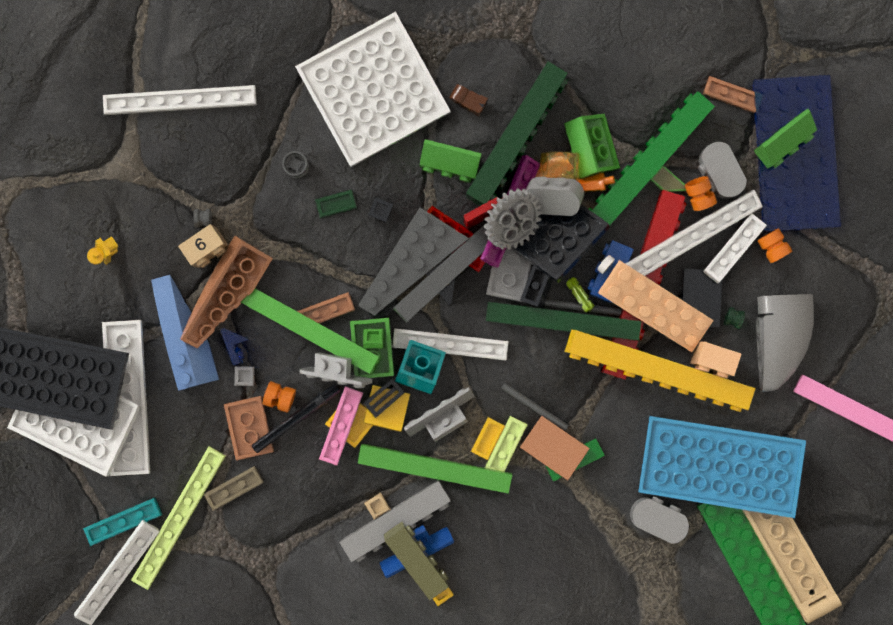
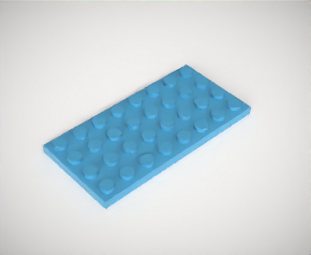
M650 416L638 492L795 518L806 440Z

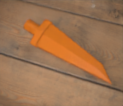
M603 172L576 181L581 184L584 192L606 190V185L615 183L614 176L605 177Z

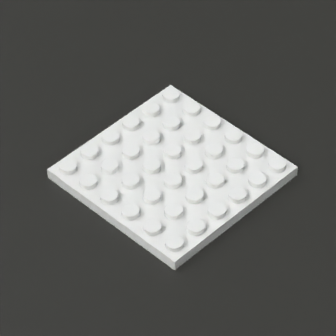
M396 12L295 66L350 167L451 113Z

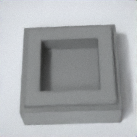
M235 366V386H255V367Z

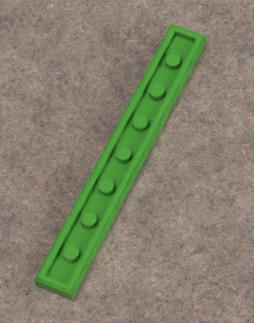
M254 289L249 296L247 295L241 301L244 305L334 355L351 358L352 365L369 374H372L381 358L257 289Z
M361 444L358 464L508 494L512 479V473L366 444Z

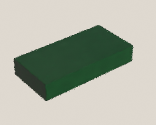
M352 189L315 199L320 218L357 209Z

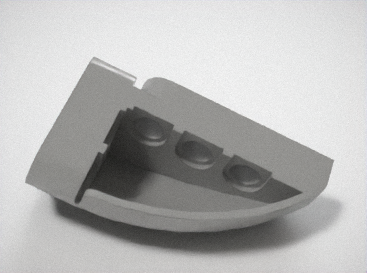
M813 294L757 297L758 314H765L764 317H757L756 319L760 392L778 390L793 375L803 360L809 347L814 326Z

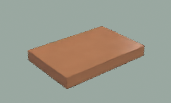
M262 396L224 404L236 460L274 452L272 443L259 453H256L252 448L253 443L270 432L265 408L262 405Z
M543 416L540 417L520 446L522 450L567 481L590 449Z

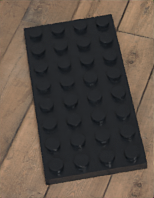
M0 327V407L113 430L129 353Z

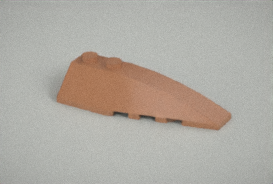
M234 236L205 285L180 339L198 348L215 331V328L228 318V314L234 308L236 309L247 295L249 296L254 291L273 258Z

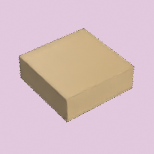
M382 493L364 502L373 519L391 510Z

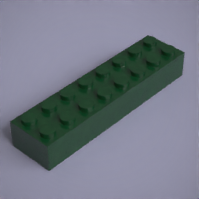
M549 61L546 63L466 193L467 199L481 206L497 197L495 194L497 189L501 191L507 181L505 176L507 173L511 175L518 163L515 160L517 157L521 159L527 148L526 142H531L538 130L536 126H541L548 114L546 112L547 108L551 110L557 101V92L561 94L568 82L566 79L567 72Z

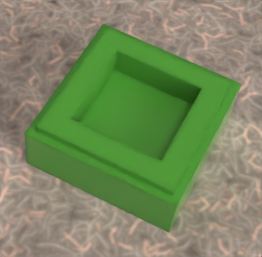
M364 329L363 348H383V329Z

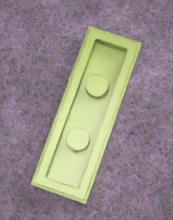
M512 416L509 417L485 468L505 472L528 424Z

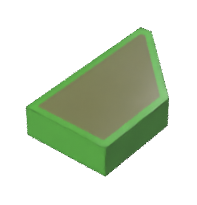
M664 165L650 179L661 191H686L685 184Z

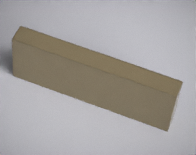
M253 466L205 493L204 496L214 511L259 486L264 481L257 468Z

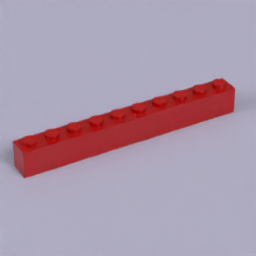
M666 190L660 192L640 255L672 237L674 231L677 232L680 225L679 215L680 213L683 214L686 207V202H684L685 196ZM667 263L645 275V277L660 285L663 277L660 273L662 267L665 268ZM622 309L619 319L641 321ZM641 321L639 340H642L645 330L642 329L644 325L643 321ZM612 338L611 342L639 350L636 347L638 343L636 340ZM606 365L603 366L602 373L626 380V377H629L623 375L624 371L617 369V372L605 369Z

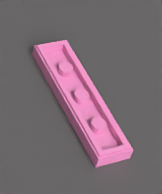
M345 386L322 449L320 460L338 465L363 392Z

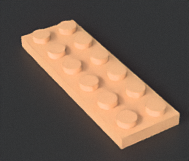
M620 260L598 292L691 352L694 351L714 321Z

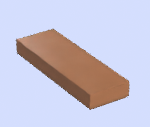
M709 76L702 94L753 113L758 112L763 98L762 94Z
M347 292L297 312L320 324L355 311L350 294Z

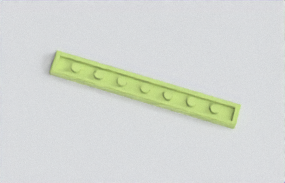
M210 446L207 448L131 581L147 590L151 587L226 455Z

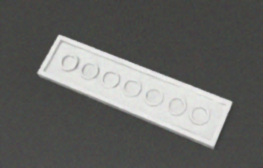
M142 320L102 322L103 348L129 353L120 396L141 405L110 476L149 474L150 455Z

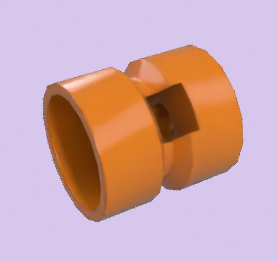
M708 176L693 179L685 184L688 196L692 197L690 202L694 211L707 209L717 203L714 192L710 191L712 186Z
M780 228L757 240L762 250L767 249L766 257L770 264L792 252L790 245L782 241L784 235Z
M270 381L265 391L262 405L271 408L277 406L278 410L289 413L295 398L296 389L287 386L282 388L281 384Z

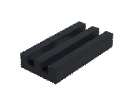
M391 379L368 398L363 405L376 418L405 392ZM391 384L394 386L375 404L370 406L369 403L372 400H374L378 395H380L385 389H387ZM396 390L399 392L377 412L374 410Z

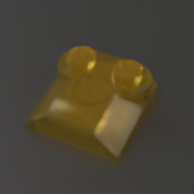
M541 153L538 177L566 178L578 181L579 153Z

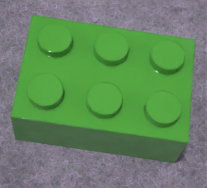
M390 318L350 321L352 342L363 347L364 329H383V348L366 349L381 357L372 374H369L354 366L355 375L366 378L395 376Z

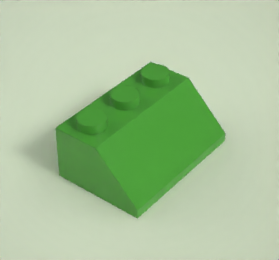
M806 109L754 150L755 154L767 168L771 166L776 168L784 162L783 157L789 154L791 156L799 150L798 145L804 142L806 144L814 138L813 133L817 131L810 110Z
M605 114L581 116L564 123L580 178L620 169Z
M425 139L419 165L423 168L422 171L434 173V171L441 172V176L447 178L457 176L460 177V181L471 183V180L474 181L476 178L481 153Z

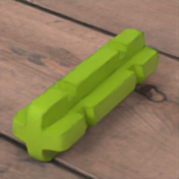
M575 277L569 279L566 285L570 290L572 289L573 295L579 304H582L583 310L585 312L591 311L594 308V304L591 300H588L589 297L581 285H578L579 282Z

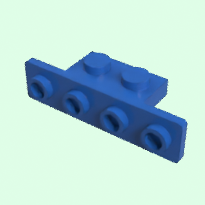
M424 525L414 529V537L417 541L421 540L427 548L425 552L428 556L454 543L447 527L432 535H429ZM395 554L380 562L386 578L405 569Z

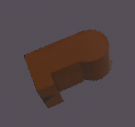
M456 84L449 97L453 102L478 117L488 101V98L480 96L459 84Z

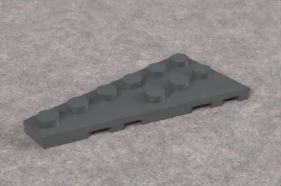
M419 208L358 306L375 316L469 238L422 208Z

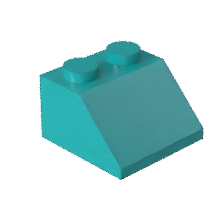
M409 340L395 382L431 394L436 385L446 352Z

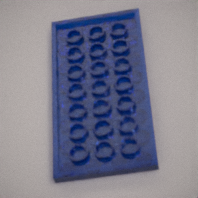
M830 75L753 80L757 147L806 109L810 110L817 131L813 133V139L806 144L804 142L798 145L799 150L791 156L789 154L783 157L784 162L776 168L774 166L767 168L758 157L760 196L763 206L761 208L762 222L767 225L763 232L775 231L777 228H780L781 231L841 227Z

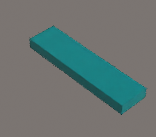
M152 498L87 526L83 530L90 546L138 526L142 520L148 522L161 516L162 512L156 498Z

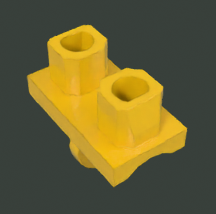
M113 237L102 241L101 238L95 241V248H91L87 253L88 261L91 264L98 265L104 260V263L107 265L111 262V256L118 252V244Z

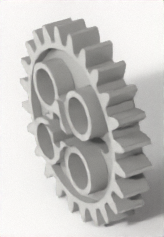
M519 188L515 192L510 190L509 195L503 193V199L497 197L498 203L491 204L493 210L487 211L490 217L484 219L488 222L484 225V228L487 229L485 232L488 236L487 239L501 249L506 248L510 250L511 246L516 249L518 243L523 245L524 239L530 240L529 235L535 234L534 228H539L536 222L541 221V218L538 216L542 214V211L539 210L542 205L538 203L539 199L525 189L521 191Z

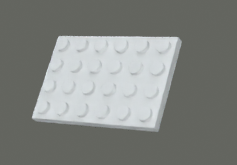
M120 396L113 430L15 410L7 428L104 476H109L141 405Z

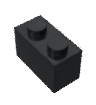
M533 265L520 301L543 309L553 279Z

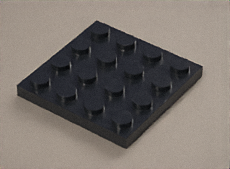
M581 204L578 212L573 216L539 215L538 217L541 218V221L536 222L539 228L533 229L535 234L529 235L530 240L524 239L523 245L518 243L516 249L512 246L511 248L559 283L610 226L609 223Z

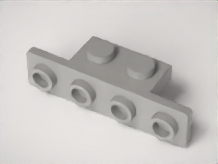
M315 353V367L300 369V373L306 374L307 378L320 377L322 381L335 380L341 385L353 384L355 388H364L365 385L372 383L371 378L351 375V358L326 353Z
M469 387L461 389L452 398L443 400L436 408L427 410L420 418L411 420L404 427V430L411 437L422 429L427 428L436 442L468 422L459 406L475 396Z

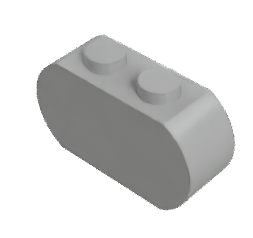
M714 142L702 150L698 159L700 164L698 168L703 176L709 177L712 186L710 191H713L715 196L721 199H730L740 194L746 186L747 179L730 146L723 142Z
M535 177L529 182L526 191L531 192L539 199L538 203L542 205L539 210L542 211V214L573 216L578 212L584 198L583 187L574 179Z
M655 496L652 499L648 497L640 498L633 504L630 517L637 528L671 544L678 543L686 537L689 524L686 516L680 513V508L674 505L667 507L663 505V500Z

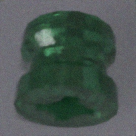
M729 307L725 315L724 325H733L735 329L739 330L745 318V311H736L735 308Z

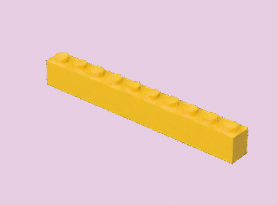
M571 330L564 351L570 353V358L580 361L582 357L588 359V364L599 366V363L606 365L605 369L617 372V369L624 371L623 375L632 378L638 375L642 377L641 381L651 384L654 380L660 382V387L671 389L672 386L678 388L677 392L685 395L691 392L695 394L694 398L706 401V398L713 399V404L724 406L725 403L731 405L730 409L741 412L742 409L749 410L755 391L753 387L577 330Z

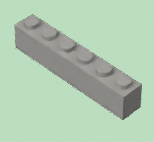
M437 480L341 539L339 543L351 562L354 560L359 562L367 557V552L371 550L376 552L383 547L382 543L385 542L383 534L403 521L406 526L410 525L413 529L416 527L415 523L422 519L424 522L433 516L432 512L437 509L439 511L446 509L451 499L440 481Z

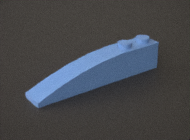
M171 275L151 280L162 333L178 391L219 380L208 340L206 339L198 348H195L180 339L192 313Z

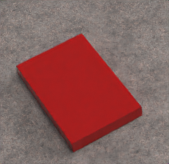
M497 197L464 215L466 229L479 224L486 217H490L487 211L493 210L491 204L498 203Z

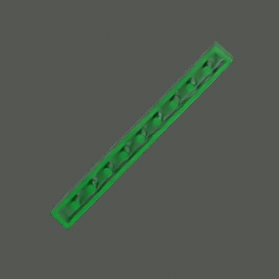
M697 91L694 95L689 94L683 101L686 105L682 109L677 108L671 115L673 118L669 124L665 122L659 128L660 134L656 138L654 136L651 137L645 144L648 148L644 152L640 150L633 158L635 160L631 167L627 165L620 172L623 176L618 181L615 179V183L608 186L610 191L606 195L602 193L595 201L597 205L594 209L589 208L590 211L609 223V226L715 107L701 93Z

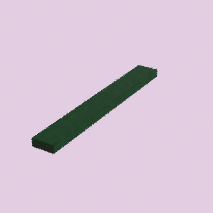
M488 302L486 321L567 332L577 330L590 335L639 341L641 321Z

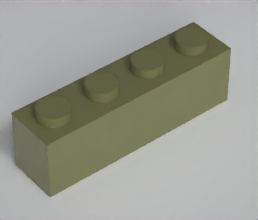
M402 521L383 534L387 545L429 600L449 587L447 574L443 569L439 570L437 568V561L432 554L428 556L425 552L427 548L421 540H416L414 537L415 532L410 525L406 526Z

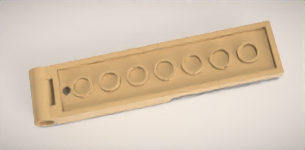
M742 510L807 624L842 606L840 599L793 518Z

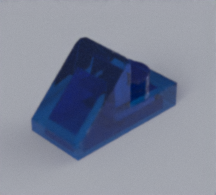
M227 328L220 329L233 366L242 364L244 354L237 345L251 339Z

